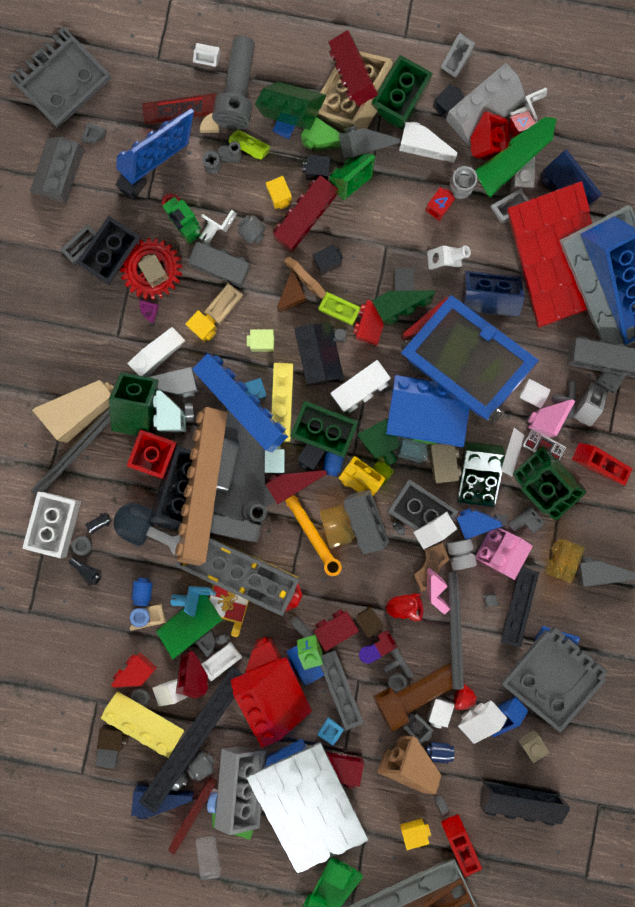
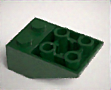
M388 291L372 300V304L383 324L390 326L399 321L398 317L402 315L407 317L414 313L416 307L421 305L423 308L431 304L435 291Z
M465 441L461 460L458 503L495 507L502 476L501 469L506 455L503 446Z

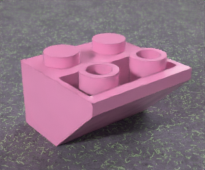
M498 527L488 532L475 557L480 562L515 580L533 546L522 538Z

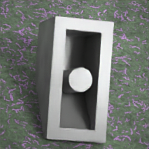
M591 381L576 407L574 418L580 423L591 427L604 410L608 390Z

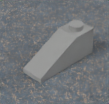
M192 367L148 377L158 379V391L183 396V398L195 396L194 393L199 392Z

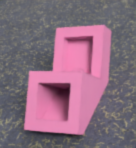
M429 567L427 569V596L436 608L443 614H446L450 608L439 595L445 590L447 585L443 578Z

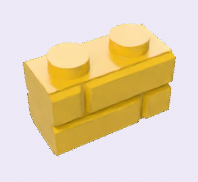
M356 456L352 458L339 476L344 486L351 487L357 492L370 489L373 496L386 479Z

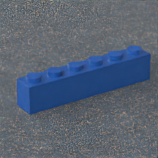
M207 353L192 370L265 451L273 453L289 437L284 432L286 428L280 422H275L272 419L273 414L267 408L263 409L259 405L261 401L255 395H250L247 392L249 388L242 381L238 382L235 379L236 374L230 368L226 369L223 366L224 361L218 355L213 356Z

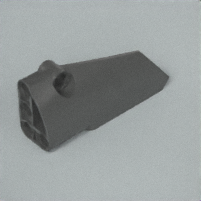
M227 409L226 412L228 413L210 532L258 543L263 519L267 515L266 508L264 507L265 449ZM255 507L260 508V515L258 517L252 515Z

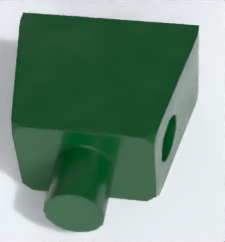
M387 418L358 433L357 437L374 459L383 456L387 466L398 461L393 450L400 447L397 436L386 434Z

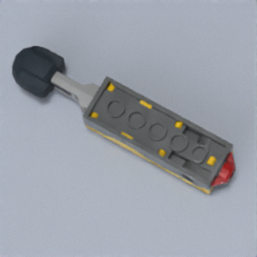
M136 503L125 504L119 508L113 520L114 529L118 536L138 547L142 546L149 536L168 545L172 554L175 555L180 535H172L150 523L151 509ZM212 536L209 537L206 563L198 566L177 561L175 564L176 567L281 616H283L284 612L296 608L303 596L299 585V577Z

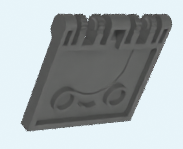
M65 27L58 31L65 42L56 34L52 36L53 40L60 46L58 49L55 50L48 42L44 44L51 53L50 56L41 47L31 56L39 65L37 68L30 60L27 59L25 61L27 67L33 71L32 73L27 75L20 67L16 69L24 78L23 81L15 72L8 77L57 129L112 79L104 67Z

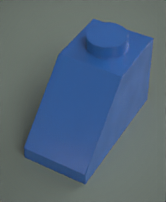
M471 508L461 511L460 516L457 517L465 540L503 525L501 520L478 510L471 511Z
M516 696L502 702L498 706L507 719L501 730L492 734L493 738L520 726L528 713V710Z

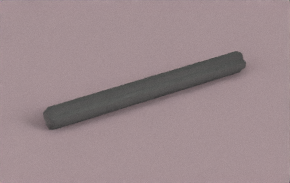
M109 408L97 418L31 489L35 496H37V492H45L110 422Z
M449 572L448 595L453 689L460 690L464 688L459 573Z

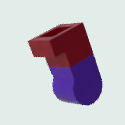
M388 630L378 635L379 642L374 645H366L360 650L359 657L362 662L372 663L398 647Z

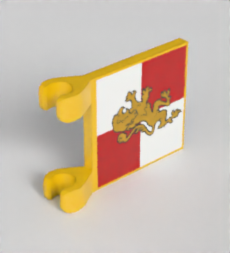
M213 585L212 590L216 592V596L210 595L209 600L222 619L235 622L231 636L238 637L249 600L217 585Z

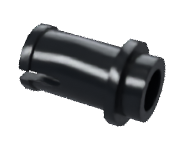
M107 512L104 514L100 513L99 517L86 523V527L93 534L104 526L108 527L112 519Z

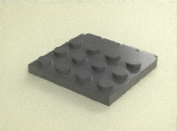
M552 627L550 631L545 629L500 683L561 733L606 681L604 677L608 671L598 662L594 663L595 660L585 651L580 650V647L569 638L564 639L565 635L556 627Z

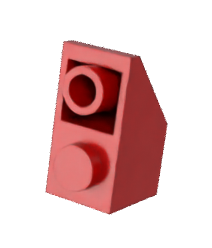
M367 300L366 305L362 304L359 315L362 316L360 323L356 322L353 333L357 334L356 340L377 346L384 324L372 302Z
M141 652L136 656L133 654L125 662L128 666L123 671L119 669L112 677L115 681L111 686L113 688L141 686L157 667Z

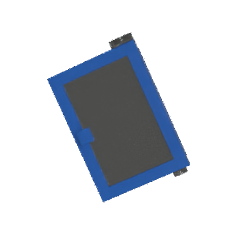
M450 295L411 342L406 340L401 346L403 350L401 355L491 425L495 424L504 413L505 409L501 407L504 401L539 362L537 358L452 295Z

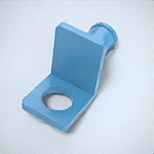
M189 586L187 595L172 594L171 598H175V600L171 599V605L185 606L184 612L194 617L199 594L216 596V592L208 587Z

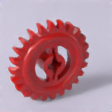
M147 238L146 243L140 239V245L135 246L123 264L125 267L120 269L121 273H125L121 279L123 281L127 280L125 287L131 286V293L137 290V297H140L143 293L144 299L147 300L150 294L151 298L155 300V296L158 294L162 299L163 291L170 295L168 288L176 289L172 284L173 282L180 283L176 276H182V273L177 270L183 268L181 264L177 263L181 261V258L174 257L178 252L177 250L171 251V244L165 247V240L159 244L158 238H155L153 242H151L150 238ZM155 254L160 264L162 261L164 262V270L169 279L152 288L148 281H146L147 279L143 272L138 275L137 268L138 263L143 257Z

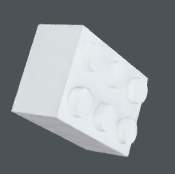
M37 492L22 549L57 558L66 557L81 501L47 492Z

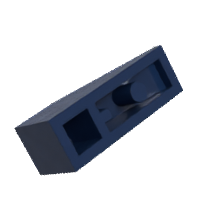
M137 786L133 791L131 816H136L138 819L153 817L191 802L195 791L171 790L154 814L138 802L148 787Z

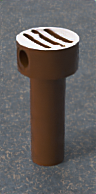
M452 663L446 664L396 693L389 687L373 696L383 719L392 732L409 723L407 714L453 689Z

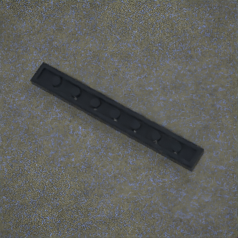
M233 666L138 801L154 814L234 699L231 679L243 674Z

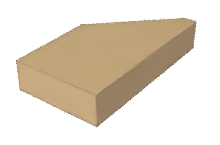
M162 603L144 607L150 613L149 623L140 628L131 625L130 631L166 623Z

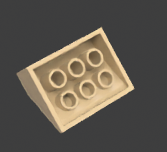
M359 51L378 92L394 64L389 58ZM334 68L320 92L325 94L326 98L317 117L345 131V128L356 126L357 129H367L377 112L371 105L374 98L358 107L354 100L350 101L346 94L348 87L345 88L340 79L343 75H339L336 68Z

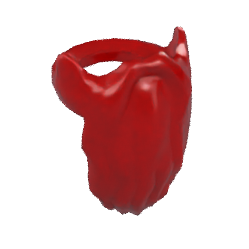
M413 593L393 597L385 607L387 614L393 618H409L412 621H420L423 617V604L419 596L422 594Z

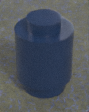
M429 742V745L425 746V752L432 762L446 764L453 762L454 746H450L449 743Z

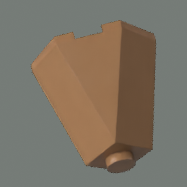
M401 736L396 741L397 745L392 750L388 749L383 754L377 773L419 792L436 794L441 778L440 772L416 737Z

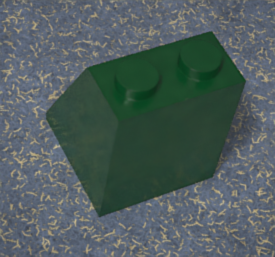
M120 372L109 397L111 431L138 436L140 430L151 433L156 412L153 397L157 396L158 379Z

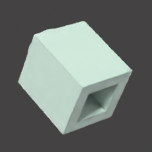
M281 446L273 453L265 451V473H285V450L281 449Z

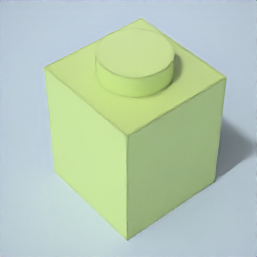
M250 330V335H247V346H250L251 352H274V330Z

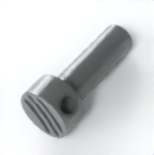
M237 36L233 39L224 93L216 96L212 119L216 124L232 130L247 128L250 124L252 103L246 96L255 42L246 36Z

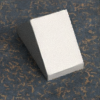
M446 512L413 533L422 548L425 549L442 541L457 530Z
M177 679L152 688L158 706L175 704L187 698V696L176 694Z

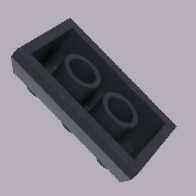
M108 215L77 261V264L95 278L110 285L141 239V236Z
M309 324L294 328L307 387L344 379L336 341H334L332 324Z

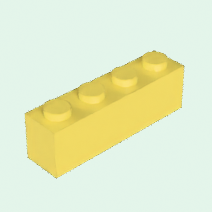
M274 363L272 419L275 422H280L286 428L284 432L289 437L284 442H291L294 366L288 363Z
M118 691L105 708L101 717L109 725H113L126 735H130L143 745H147L167 758L171 755L184 732L180 727Z

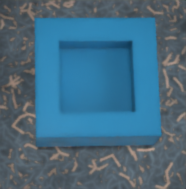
M261 378L244 383L249 388L247 392L250 395L253 394L258 399L267 397Z
M327 717L317 735L333 746L344 731V728Z

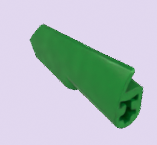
M542 118L514 137L505 150L475 169L477 178L489 197L497 192L513 175L553 140L556 118Z
M331 857L313 893L307 896L302 907H341L362 880V873L341 860Z

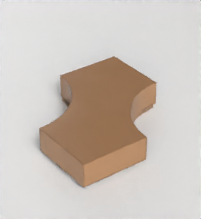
M289 256L284 260L290 271L295 273L296 277L312 293L320 298L327 294L321 285L297 261Z
M443 542L424 549V564L419 571L414 573L420 592L427 590V569L430 567L438 574L442 565L449 561Z

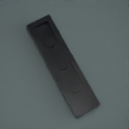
M521 567L517 574L500 642L521 647L539 572Z

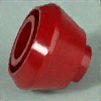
M464 684L463 689L456 690L453 703L456 710H469L476 703L477 696L474 695V691L466 684Z

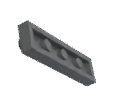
M334 649L322 654L323 665L320 666L345 730L364 724L336 650Z

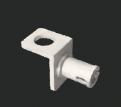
M547 88L527 95L525 97V107L510 112V117L529 111L534 122L537 123L538 119L532 102L546 97Z
M231 210L222 226L202 214L201 217L206 219L208 224L199 238L210 244L217 230L221 229L227 232L237 213Z
M465 245L460 248L440 246L427 252L428 267L431 270L444 265L461 267V259L468 258L471 255L470 248ZM435 253L439 255L437 263L433 262V255Z

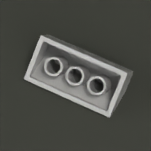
M505 63L448 112L446 121L469 147H471L470 137L484 112H490L506 118L510 115V112H513L525 102L526 95L519 76Z
M238 746L222 749L215 829L228 835H233L260 827L261 804L258 802L246 777L265 768L266 749Z

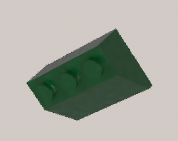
M399 55L371 105L386 122L403 131L406 122L409 121L427 90L433 73Z
M276 82L262 88L255 106L263 117L310 130L326 95Z
M304 401L290 437L344 458L358 421Z

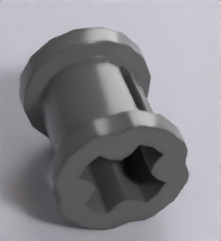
M214 151L206 152L203 156L206 171L210 174L218 173L221 169L219 155Z

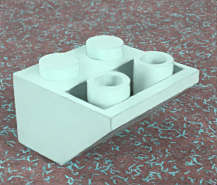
M156 391L157 396L153 397L154 407H157V415H154V427H157V430L163 433L186 432L185 412L165 393Z

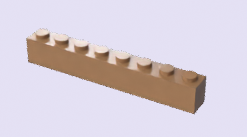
M205 407L196 416L198 426L193 435L195 445L190 454L192 464L187 472L189 484L184 491L186 503L181 510L183 522L178 529L180 541L175 549L176 561L198 566L206 563L228 412Z

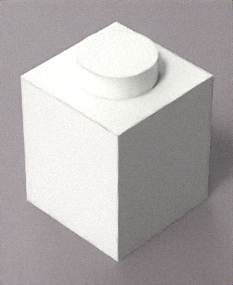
M441 697L433 699L427 714V719L431 722L430 725L436 728H442V726L448 728L454 703Z

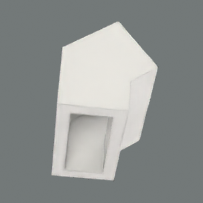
M196 43L193 62L217 66L221 54L220 48Z
M529 379L520 393V398L541 408L549 395L550 389Z

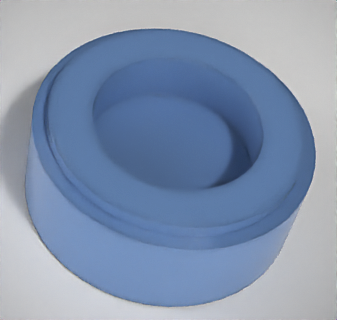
M136 608L130 614V622L135 627H144L150 621V613L146 608Z
M211 792L207 804L209 813H216L217 792Z

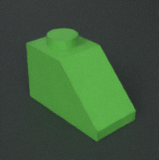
M316 117L311 129H304L302 132L301 141L306 148L314 149L317 152L341 147L339 134L341 133Z

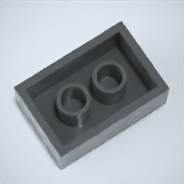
M410 479L405 482L386 511L415 531L446 512L452 521L458 513L457 510Z

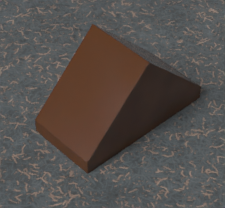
M293 272L290 273L278 303L277 309L279 312L306 302L305 295Z

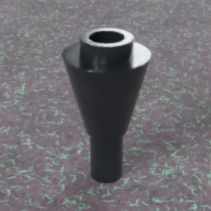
M74 557L69 560V564L77 569L88 586L96 585L101 580V570L84 563L82 564Z

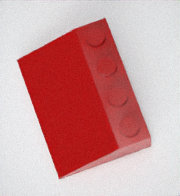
M287 657L231 679L234 698L261 748L281 740L312 712Z

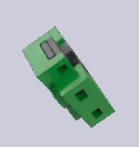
M173 197L163 205L166 215L189 245L201 236L199 231L201 229L200 224L184 200L178 201L176 197Z

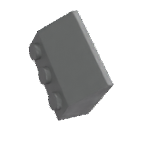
M62 137L47 138L30 192L67 203L84 152L80 144Z

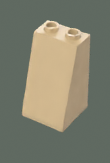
M98 380L40 405L32 411L56 440L68 443L109 408V397L114 386L108 382L104 383Z

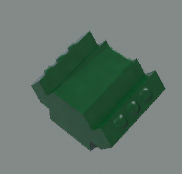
M545 446L539 448L512 473L527 497L543 514L547 513L550 518L556 521L587 493L584 486L577 482L574 475Z

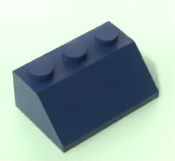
M567 149L545 167L539 175L542 184L548 187L551 192L582 181L589 208L602 195Z
M465 271L462 303L474 312L520 317L525 298L522 277Z

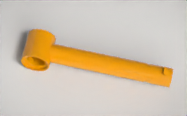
M295 495L285 500L286 507L289 506L325 564V572L330 576L338 575L342 569L340 561L335 559L298 501L299 498ZM332 561L336 562L339 566L338 571L335 573L329 572L327 568L328 563Z

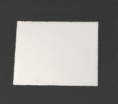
M515 428L513 429L501 471L511 477L513 476L512 473L514 472L525 436Z

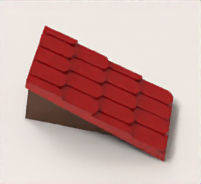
M582 181L507 209L537 328L587 311L584 299L578 289L559 241L592 224Z

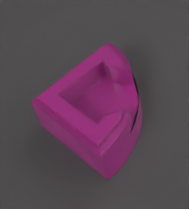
M140 299L139 307L142 315L154 324L159 305Z

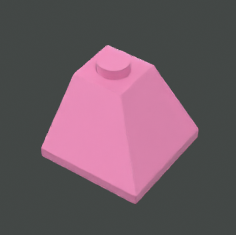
M571 399L532 412L528 418L529 425L527 428L534 429L548 438L557 436L575 401Z

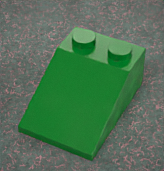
M361 154L354 158L350 157L345 161L341 169L337 168L330 174L329 182L338 188V195L343 201L372 178L375 162L373 154Z

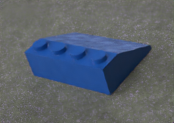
M192 108L172 120L164 122L159 129L151 131L142 141H136L130 149L119 153L116 169L133 184L189 144L194 114Z
M395 375L391 391L386 434L464 447L469 408L434 381ZM460 386L471 395V388Z

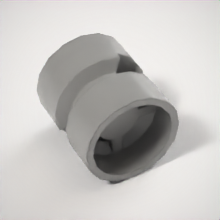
M462 166L454 172L449 184V190L455 198L464 199L472 193L477 183L475 170L468 166Z
M471 538L447 543L448 552L453 556L450 559L452 570L477 566L475 554L471 553L474 549Z

